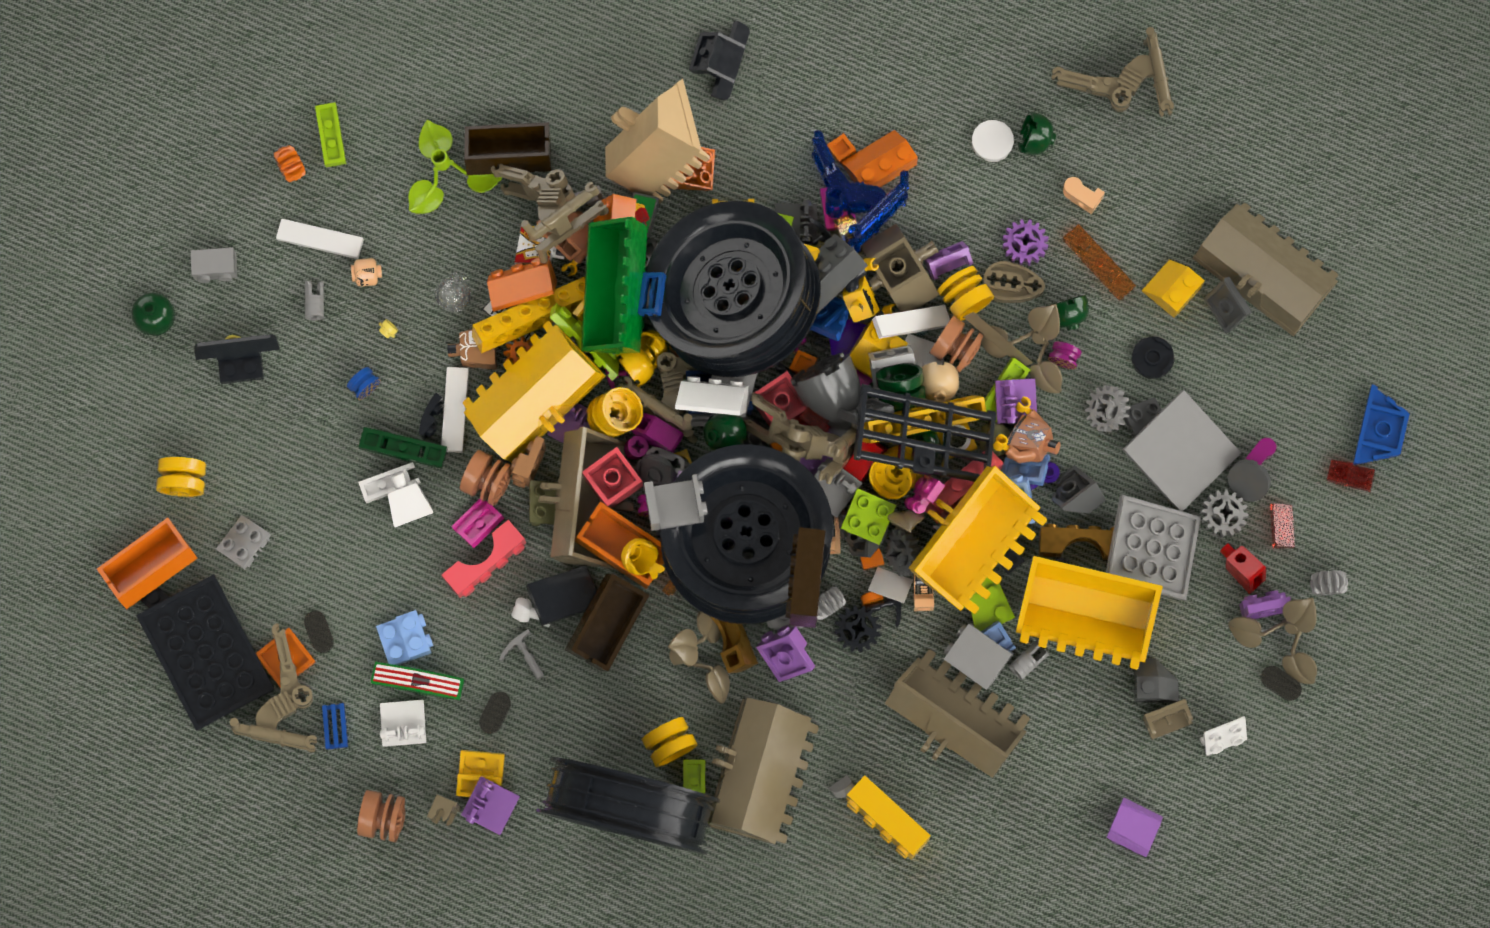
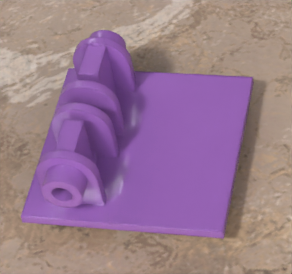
M1035 379L995 381L997 424L1018 423L1022 415L1026 416L1025 412L1020 413L1016 410L1018 402L1025 406L1021 402V398L1024 396L1028 397L1031 401L1029 408L1037 412Z
M577 403L564 416L565 421L562 424L557 422L554 425L555 431L552 433L548 432L547 435L563 443L565 432L577 430L580 427L591 429L587 421L588 408Z
M481 776L461 815L466 817L467 822L471 824L475 822L501 835L520 796Z

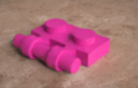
M924 475L915 484L913 491L915 495L905 499V507L917 514L924 513L926 507L930 502L934 503L945 485L937 479Z

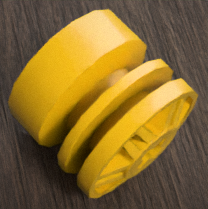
M974 266L956 272L937 290L940 296H945L943 299L945 303L955 301L949 310L953 316L961 321L965 320L964 316L972 312L978 313L995 297L986 284L977 286L981 282L982 277L981 275H976L978 271Z
M623 387L611 389L595 397L587 409V421L590 428L613 438L635 429L643 417V406L640 398L635 392Z
M899 445L889 448L883 455L897 457ZM905 447L904 459L911 460L913 448ZM874 462L871 465L869 472L870 483L873 489L880 496L887 499H899L905 496L914 488L918 479L923 477L922 474L910 472L908 468L897 469V466Z

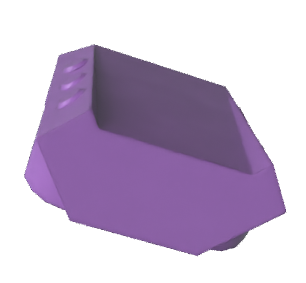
M1123 798L1107 838L1116 845H1122L1136 854L1147 857L1163 817Z

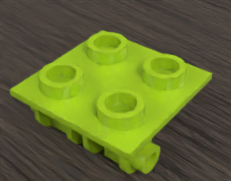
M857 488L841 529L880 545L890 522L888 515L894 512L896 505Z

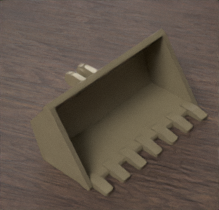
M1243 203L1241 206L1236 204L1218 222L1192 259L1221 281L1224 278L1230 277L1245 300L1294 337L1338 283L1336 280L1338 273L1334 270L1327 273L1321 268L1324 264L1321 260L1316 259L1313 262L1307 258L1308 250L1302 247L1298 251L1292 246L1294 240L1288 236L1283 239L1277 235L1280 229L1275 225L1271 228L1264 225L1265 217L1261 214H1258L1256 217L1248 212L1251 208L1248 204Z
M580 427L577 430L564 433L558 484L540 483V488L543 490L557 491L556 497L543 495L538 500L541 503L555 504L556 511L551 558L563 564L586 565L613 570L614 567L576 543L575 538L601 502L583 478L582 472L616 447L626 458L624 453L626 442L586 427ZM622 501L612 510L620 514V511L632 512L634 504Z
M928 650L922 660L918 657L896 681L894 689L885 704L929 735V738L921 748L923 753L928 751L935 739L941 745L933 753L932 759L936 761L945 747H947L993 778L1026 734V731L1023 729L1030 718L1023 714L1018 722L1014 724L1007 719L1014 710V706L1007 703L1001 713H998L992 708L998 699V695L992 692L986 701L982 702L976 697L982 686L975 682L969 692L966 691L961 685L967 676L960 671L953 681L950 680L945 674L950 669L951 664L944 660L938 670L934 669L929 664L936 656V653Z
M752 698L742 699L728 748L716 746V751L726 755L724 761L718 758L712 760V764L722 768L714 794V797L720 799V803L711 804L715 809L710 812L708 820L711 828L774 845L776 841L786 843L787 835L779 832L781 823L791 825L793 817L784 814L786 805L796 807L798 802L797 798L790 796L792 786L801 789L803 785V780L795 777L797 768L807 770L808 762L800 759L802 750L812 752L814 746L812 743L805 741L807 732L817 734L819 729L818 725L810 722V717L796 713L779 704Z

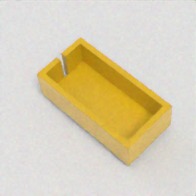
M865 775L847 794V807L855 814L858 812L864 816L863 821L871 829L876 827L880 831L879 836L888 844L892 842L897 848L896 852L904 859L908 857L912 860L929 841L931 835Z

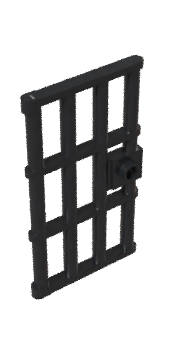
M862 384L860 387L854 460L864 459L897 466V469L908 468L912 473L927 476L938 474L942 478L947 476L975 482L980 474L948 468L949 456L983 462V471L987 466L991 467L996 412L990 410L985 412L956 406L952 402L946 404L913 397L909 393L899 394L871 388V385ZM867 396L903 403L902 415L866 408ZM910 405L946 412L945 424L909 417ZM953 414L988 421L987 433L952 426ZM865 417L901 424L900 436L864 429ZM907 426L944 433L943 445L906 438ZM951 435L985 441V454L950 447ZM866 438L899 445L898 456L893 457L862 450V440ZM905 447L913 448L911 460L904 459ZM935 453L942 454L941 466L934 465Z

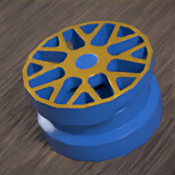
M365 367L350 379L347 388L356 393L358 400H362L378 387L381 380L373 375V371L369 367Z

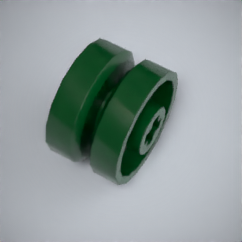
M911 363L886 366L876 373L877 387L880 390L899 394L909 393L913 397L926 399L925 386L922 385L924 382L923 369L919 365ZM879 398V401L894 406V410H902L903 403ZM910 405L909 409L917 406Z

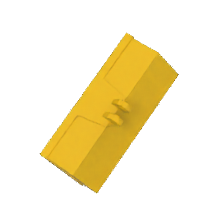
M550 321L543 325L547 333L541 339L537 334H533L530 337L533 346L528 351L522 346L516 351L520 357L516 363L513 364L509 359L503 363L506 372L501 377L496 372L489 377L493 384L487 390L483 385L476 389L480 397L474 403L469 397L463 401V405L466 408L464 414L470 420L479 436L498 455L511 463L515 457H519L520 453L525 454L527 452L530 441H535L536 436L542 437L548 431L554 432V425L557 422L562 424L565 421L564 416L606 377L597 365L584 352H581V349L556 324L553 326Z

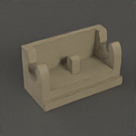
M1186 699L1143 716V721L1151 740L1193 724V717Z
M436 795L427 817L435 824L439 823L441 817L443 822L449 818L446 825L450 826L457 812H460L461 807L457 802Z

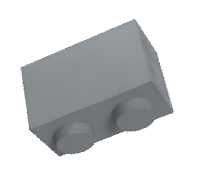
M234 248L191 250V275L194 280L199 283H208L213 279L231 281L232 278H237V254Z

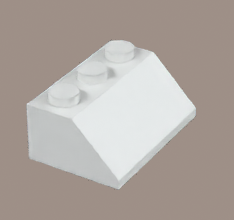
M687 376V380H683L680 383L675 409L740 416L747 410L749 386H744L742 381H730V384L721 383V379L709 378V381L705 382L700 381V377Z

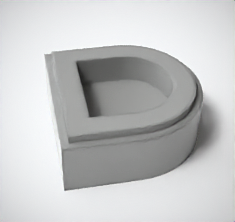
M846 775L830 786L829 789L836 798H844L852 790L854 784Z

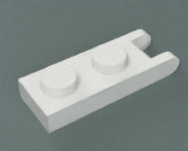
M414 463L400 466L358 482L366 504L388 496L387 490L394 487L391 479L392 475L403 472L406 481H411L407 471L415 468ZM419 478L414 479L418 484L421 483Z

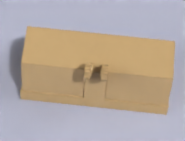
M683 79L658 96L640 114L629 108L621 107L611 116L613 123L624 130L605 147L606 178L632 192L658 197L659 204L663 201V197L657 192L666 197L671 194V191L664 185L673 190L678 188V183L672 178L684 183L686 177L681 172L689 176L693 175L694 170L687 164L697 169L702 166V163L694 156L705 162L710 159V156L701 149Z

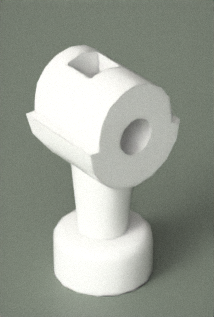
M516 599L515 607L511 614L514 619L519 620V622H528L530 618L539 620L536 610L532 607L529 599Z

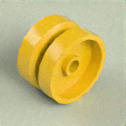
M165 457L158 460L157 471L163 476L157 479V492L179 497H196L204 494L205 483L199 478L206 475L205 462L186 457Z
M679 717L660 725L641 739L646 750H655L650 756L655 767H661L673 762L698 746L693 734H685L689 727L684 717Z

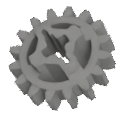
M1104 385L1103 388L1097 387V394L1090 393L1092 400L1086 401L1090 405L1089 408L1085 409V412L1090 413L1086 419L1092 421L1090 426L1096 427L1098 431L1109 433L1112 430L1118 431V424L1125 425L1123 418H1129V415L1126 413V410L1130 409V406L1126 405L1129 398L1123 397L1125 392L1118 390V387Z
M1218 490L1215 492V497L1210 494L1207 497L1208 501L1203 502L1202 505L1206 509L1200 511V514L1205 515L1201 522L1208 523L1205 529L1209 530L1212 528V535L1220 532L1221 538L1226 533L1232 537L1234 531L1239 533L1242 530L1240 526L1244 527L1247 522L1243 519L1249 516L1248 513H1244L1247 505H1241L1243 498L1237 500L1235 492L1230 496L1228 490H1225L1223 495H1221ZM1220 501L1219 507L1211 508L1214 503ZM1223 509L1225 510V514L1228 515L1226 518L1224 517L1223 513H1220ZM1237 520L1233 526L1228 527L1230 521Z

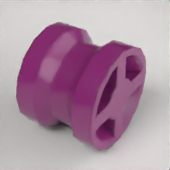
M634 436L624 445L625 455L632 460L641 458L648 451V442L642 436Z

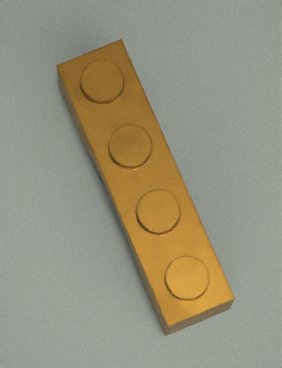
M1045 524V527H1041L1039 531L1038 556L1061 557L1063 551L1069 545L1075 542H1087L1094 545L1100 551L1103 560H1108L1114 527H1111L1110 530H1101L1099 526L1079 529L1078 525H1067L1066 528H1059L1057 524Z
M712 618L723 638V650L720 654L728 674L743 672L758 664L743 625Z

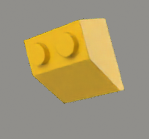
M1169 259L1143 288L1142 292L1175 318L1202 288L1205 280L1189 267Z
M871 321L863 329L850 352V356L855 368L872 379L868 353L907 346L908 343L898 336L879 339L873 321Z

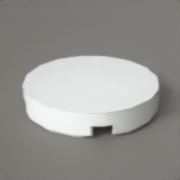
M987 120L980 123L972 135V148L975 154L988 162H998L1005 159L1011 152L1014 144L1011 129L1005 123L998 120Z

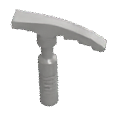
M527 629L507 645L499 660L503 661L509 651L514 649V646H517L523 652L525 661L538 680L544 674L537 665L533 655L528 652L525 642H522L524 638L531 634L529 629Z

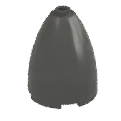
M838 353L821 359L815 365L809 367L807 372L801 370L791 378L790 381L806 409L831 434L841 437L851 428V422L837 417L838 409L853 410L860 401L861 385L849 353L845 356L843 353Z

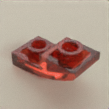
M1331 459L1327 481L1371 492L1375 469L1353 466V463Z

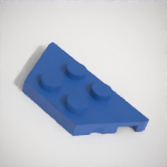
M834 297L817 314L810 330L839 341L850 314L844 300Z
M1373 384L1369 390L1353 465L1397 457L1401 454L1410 413L1404 408L1397 406L1393 399L1389 396L1386 397Z

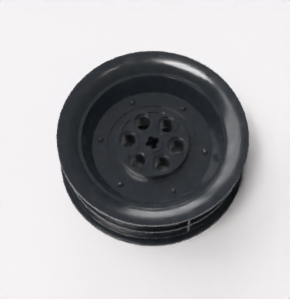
M718 202L688 214L677 222L660 240L649 260L646 273L664 272L666 275L661 316H656V314L649 316L655 329L671 345L682 360L693 368L713 376L743 377L762 372L778 364L789 356L807 336L815 321L820 305V275L810 251L799 239L792 226L781 215L768 207L753 202ZM652 278L649 281L646 309H648Z
M748 444L727 446L709 452L691 463L674 481V483L692 480V475L697 474V480L702 481L704 494H700L701 502H706L708 515H704L703 523L660 529L661 552L667 574L676 590L688 603L712 618L736 624H757L780 618L786 615L787 599H792V597H788L789 577H794V575H790L791 556H796V554H792L793 536L798 534L799 527L826 530L821 580L826 571L833 534V520L827 496L818 480L803 464L776 449ZM741 510H747L750 515L742 517L738 513ZM760 519H767L770 524L762 526L758 521ZM723 522H729L732 524V527L723 529L720 525ZM742 532L750 533V537L747 535L742 536ZM767 539L772 542V545L764 547L760 542ZM725 543H731L734 545V548L732 550H725L722 546ZM745 552H751L754 554V557L752 559H745L742 555Z
M550 757L549 760L558 766L551 767L550 769L553 771L551 783L546 785L549 787L546 801L542 800V803L548 808H537L536 812L598 830L707 855L708 851L701 849L699 845L706 844L704 836L706 828L711 826L708 824L710 812L715 810L710 804L720 803L719 798L615 769L565 758Z

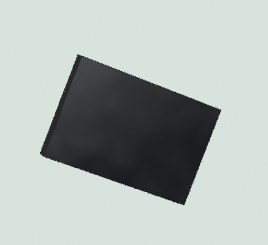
M586 565L526 585L542 626L586 612L597 591Z

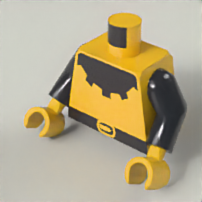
M875 258L863 259L868 266L847 284L842 295L853 322L860 321L866 326L875 316L892 314V307L896 305H886L880 310L881 307L866 275V271H875L879 268L878 264H872Z

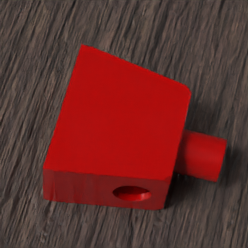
M1228 543L1220 550V553L1226 558L1227 571L1249 595L1266 581V567L1244 546H1240L1236 550Z

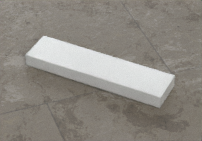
M281 219L276 236L278 241L354 259H359L364 241L363 237L286 219Z
M940 305L875 316L872 321L878 338L881 339L945 328L950 318L946 306Z
M447 367L441 445L447 446V452L463 453L466 418L464 414L466 408L463 405V401L467 398L469 368Z

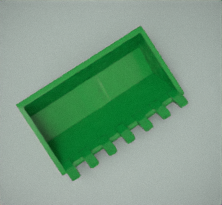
M634 217L591 222L588 224L581 352L640 353L642 316L638 314L642 277L643 273H645L647 226L637 221Z

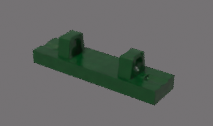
M367 427L363 429L358 446L360 450L440 469L443 468L448 450L447 446ZM422 448V456L419 457V453Z

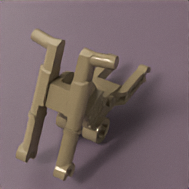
M1152 27L1146 29L1147 38L1143 41L1144 46L1149 48L1148 55L1135 57L1123 68L1119 77H1094L1064 70L1061 67H1055L1052 70L1053 75L1051 79L1055 80L1058 77L1057 86L1106 97L1110 100L1111 107L1116 112L1126 111L1130 106L1131 97L1135 96L1141 83L1147 78L1153 77V88L1156 89L1159 104V116L1162 118L1165 110L1171 116L1174 109L1168 86L1169 78L1166 76L1157 34ZM1120 96L1124 97L1122 104L1118 103Z
M499 164V169L497 170L495 166L491 167V172L495 177L521 182V185L509 182V187L507 188L504 184H501V190L504 195H513L537 201L538 217L541 222L533 228L527 220H524L521 223V227L528 234L531 241L538 240L547 232L552 233L535 247L540 262L543 264L548 262V250L558 246L578 230L583 229L586 224L597 216H603L609 212L607 206L600 200L570 222L567 217L568 215L576 212V209L600 193L593 182L587 183L585 190L575 196L562 170H553L547 174L546 178L531 174L529 171Z
M670 352L661 353L657 358V366L664 388V396L661 401L656 399L653 394H648L633 384L629 377L624 378L625 383L628 385L625 386L621 383L619 386L628 388L636 393L641 400L643 412L656 416L684 434V437L690 443L694 444L697 442V437L693 430H691L692 415L685 414L682 417L681 415L685 410L675 409L680 383L686 380V371L697 369L687 364L680 357H675Z
M752 393L750 399L752 404L773 416L769 431L757 425L754 421L745 419L746 430L768 444L778 443L783 447V453L799 462L801 457L806 460H821L822 455L833 458L832 462L828 463L823 471H820L818 478L819 481L826 480L827 484H831L833 476L844 468L853 455L854 450L849 447L855 442L857 425L851 423V428L839 437L835 434L824 432L818 426H805L798 424L799 422L795 419H787L785 411L765 400L763 396Z
M276 623L272 627V636L275 639L280 659L281 693L270 698L256 714V725L240 724L237 718H232L230 725L234 734L279 744L281 747L289 746L314 753L315 746L310 744H317L316 736L290 733L284 729L283 731L277 730V726L282 720L297 713L296 709L308 708L312 704L313 696L309 687L298 682L296 667L292 662L285 629L279 632V624ZM303 692L305 696L309 695L306 697L305 702H301V699L296 700L299 697V693Z

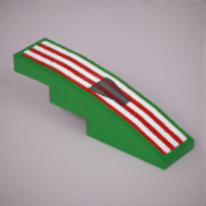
M375 662L371 683L373 685L392 687L397 690L416 692L421 695L460 701L464 679L415 668Z

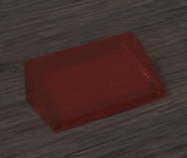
M1272 503L1270 511L1273 549L1295 548L1292 505Z

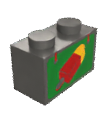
M634 192L632 198L636 199L635 219L647 226L648 241L651 237L659 207V198Z

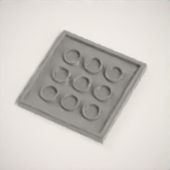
M1182 390L1122 449L1179 511H1184L1241 454L1185 390Z
M1121 495L1106 573L1163 586L1161 595L1185 601L1201 516Z

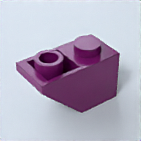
M643 413L640 424L631 430L636 436L645 438L648 445L670 452L675 451L684 436L682 432L663 420Z

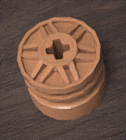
M953 316L929 353L939 360L944 359L949 354L951 356L949 363L952 365L957 359L960 363L956 369L960 373L962 369L970 364L978 352L984 335L979 333L975 340L971 339L970 337L975 329L972 328L966 334H963L962 331L965 323Z
M477 450L463 474L460 491L475 496L481 489L480 500L486 501L488 498V504L494 506L503 496L509 485L512 474L511 464L506 463L503 466V460L499 459L491 466L493 456L482 450Z
M367 790L360 808L357 834L373 838L377 829H380L381 840L385 841L389 833V841L396 843L405 820V797L398 796L394 804V795L390 794L386 802L383 803L381 792Z

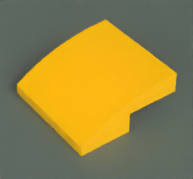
M461 750L456 796L470 797L481 776L502 787L505 754Z

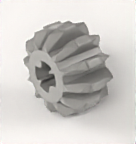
M1341 570L1316 572L1311 575L1310 586L1312 593L1315 595H1338L1348 590V578L1346 573Z
M831 587L819 594L817 620L827 618L845 605L844 595L837 587Z

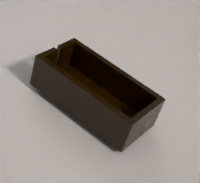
M549 122L465 126L464 161L466 174H493L491 167L495 166L497 170L499 169V164L529 172L551 171V134Z
M799 527L798 534L793 536L792 554H796V556H791L790 575H794V577H789L788 597H792V599H787L785 618H790L789 625L816 628L826 530Z
M606 574L565 651L581 660H585L586 663L600 671L608 672L649 595L614 574Z

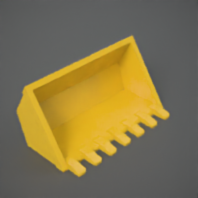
M987 466L954 509L942 500L937 499L935 502L937 506L949 514L943 519L933 510L927 512L941 526L908 568L923 583L944 597L958 610L962 611L965 607L973 614H976L979 610V607L970 600L975 592L984 599H987L991 594L990 591L982 586L985 579L988 578L997 585L1002 580L1001 576L993 571L995 566L999 563L1007 570H1010L1013 566V562L1004 556L1009 548L1018 555L1024 552V547L1015 541L1019 535L1022 534L1029 540H1033L1036 536L1035 532L1027 527L1029 522L1033 519L1041 526L1047 522V518L1038 512L1041 507L996 466Z
M1033 556L1016 633L1021 634L1020 642L1025 644L1028 643L1030 636L1039 638L1038 646L1042 648L1047 647L1048 640L1057 642L1056 650L1059 652H1065L1066 644L1075 646L1076 656L1082 657L1085 649L1094 651L1093 659L1098 661L1102 660L1103 653L1112 655L1111 663L1115 665H1120L1121 657L1131 659L1130 668L1137 670L1140 662L1145 663L1163 586Z

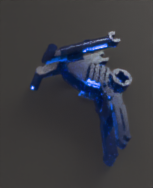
M816 130L814 131V138H812V144L814 145L812 159L827 188L826 214L831 218H840L844 212H847V215L868 212L858 223L852 224L848 228V234H852L855 231V237L848 241V245L851 247L855 246L854 250L858 253L861 250V246L874 233L879 231L897 212V209L900 206L906 205L908 200L907 191L909 190V173L906 170L901 171L900 183L888 194L878 186L864 184V181L850 184L845 175L836 166L824 140L823 133Z

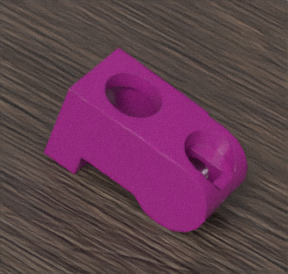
M1271 438L1261 439L1245 459L1254 460L1261 466L1265 460L1270 459L1275 453L1276 443Z

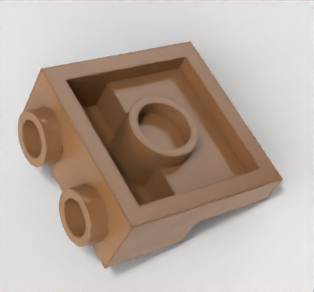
M536 436L535 441H530L526 452L528 455L520 453L518 458H514L510 468L513 474L511 479L514 485L525 488V486L529 487L531 480H534L546 451L545 439Z

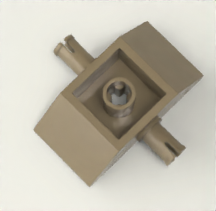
M895 224L861 245L867 258H875L872 264L879 265V268L875 270L876 276L869 279L873 291L880 287H885L900 312L916 310L939 296L936 287L922 265L924 260L939 253L933 241H930V243L917 251L913 250L898 225ZM897 265L903 267L902 270L899 272L896 271Z

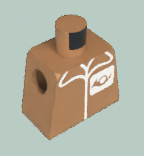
M472 330L459 333L460 343L448 344V357L460 356L463 367L497 370L496 348L481 354L472 338Z

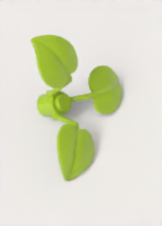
M426 120L420 132L419 149L423 156L431 158L435 166L433 168L434 183L432 185L428 180H420L412 185L408 195L409 211L415 214L432 212L441 205L444 193L440 188L436 187L438 185V171L447 170L452 165L467 175L466 170L457 165L453 160H450L446 153L453 144V137L450 131L429 120ZM493 174L467 175L469 188L478 193L491 190L502 180V177H495Z

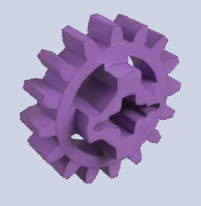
M1023 219L1020 220V225L1013 222L1012 229L1007 228V235H1003L1002 239L1005 241L1002 248L1008 249L1005 253L1006 257L1012 255L1011 262L1017 259L1019 260V265L1026 261L1027 265L1030 266L1031 260L1038 263V256L1044 257L1045 252L1043 250L1048 249L1046 242H1048L1049 238L1048 236H1043L1046 231L1045 228L1039 230V223L1033 226L1030 219L1028 224H1025ZM1024 240H1028L1027 246L1023 245ZM1035 251L1033 254L1027 255L1029 252Z

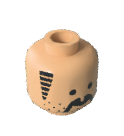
M374 258L357 259L354 265H351L352 282H356L359 287L375 286L378 283V278H382L381 265H377Z

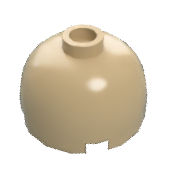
M931 362L922 367L924 377L922 385L925 386L927 400L944 402L955 396L959 388V375L955 366L944 362V365H937V362Z

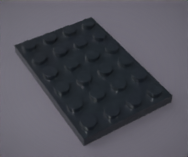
M214 574L136 615L196 731L275 690Z

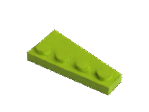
M556 303L551 308L550 319L569 338L574 336L578 347L581 349L583 322L581 320L577 321L566 307H561ZM590 352L594 358L593 362L599 368L603 365L609 372L607 376L613 381L618 376L619 356L616 357L612 353Z
M986 578L982 586L990 591V596L984 599L975 592L970 599L979 607L976 614L970 612L973 625L979 631H983L996 621L1003 624L1015 618L1000 583L997 585Z

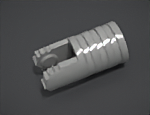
M305 281V319L317 321L324 319V282H318L317 295H312L311 281Z
M1036 640L1009 665L1010 670L1020 680H1023L1049 656L1047 650L1041 652L1035 658L1031 656L1040 648L1038 646L1039 640Z

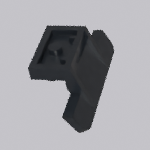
M739 21L733 22L729 37L720 32H700L689 67V71L693 74H710L716 77L711 97L723 101L730 98L750 34L749 27Z
M273 334L201 342L194 346L196 360L217 358L221 384L264 379L261 352L280 350L277 337Z

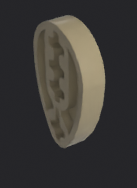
M999 261L990 265L983 278V284H986L995 296L993 300L1000 303L1030 301L1041 296L1045 288L1044 281L1036 273L1024 266L1008 261ZM991 276H996L995 279L1000 281L1002 277H1005L1007 282H1012V279H1016V282L1020 285L1011 288L1010 283L1001 286V282L998 281L992 285L990 280L987 279H990ZM1033 283H1038L1037 286L1041 287V289L1038 288L1037 291L1034 292L1032 291V287L1029 286H1032Z

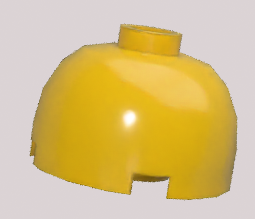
M641 348L640 353L615 354L616 357L619 355L622 357L618 361L631 380L638 381L635 384L640 388L651 379L654 372L652 360L655 358L648 348L646 350Z

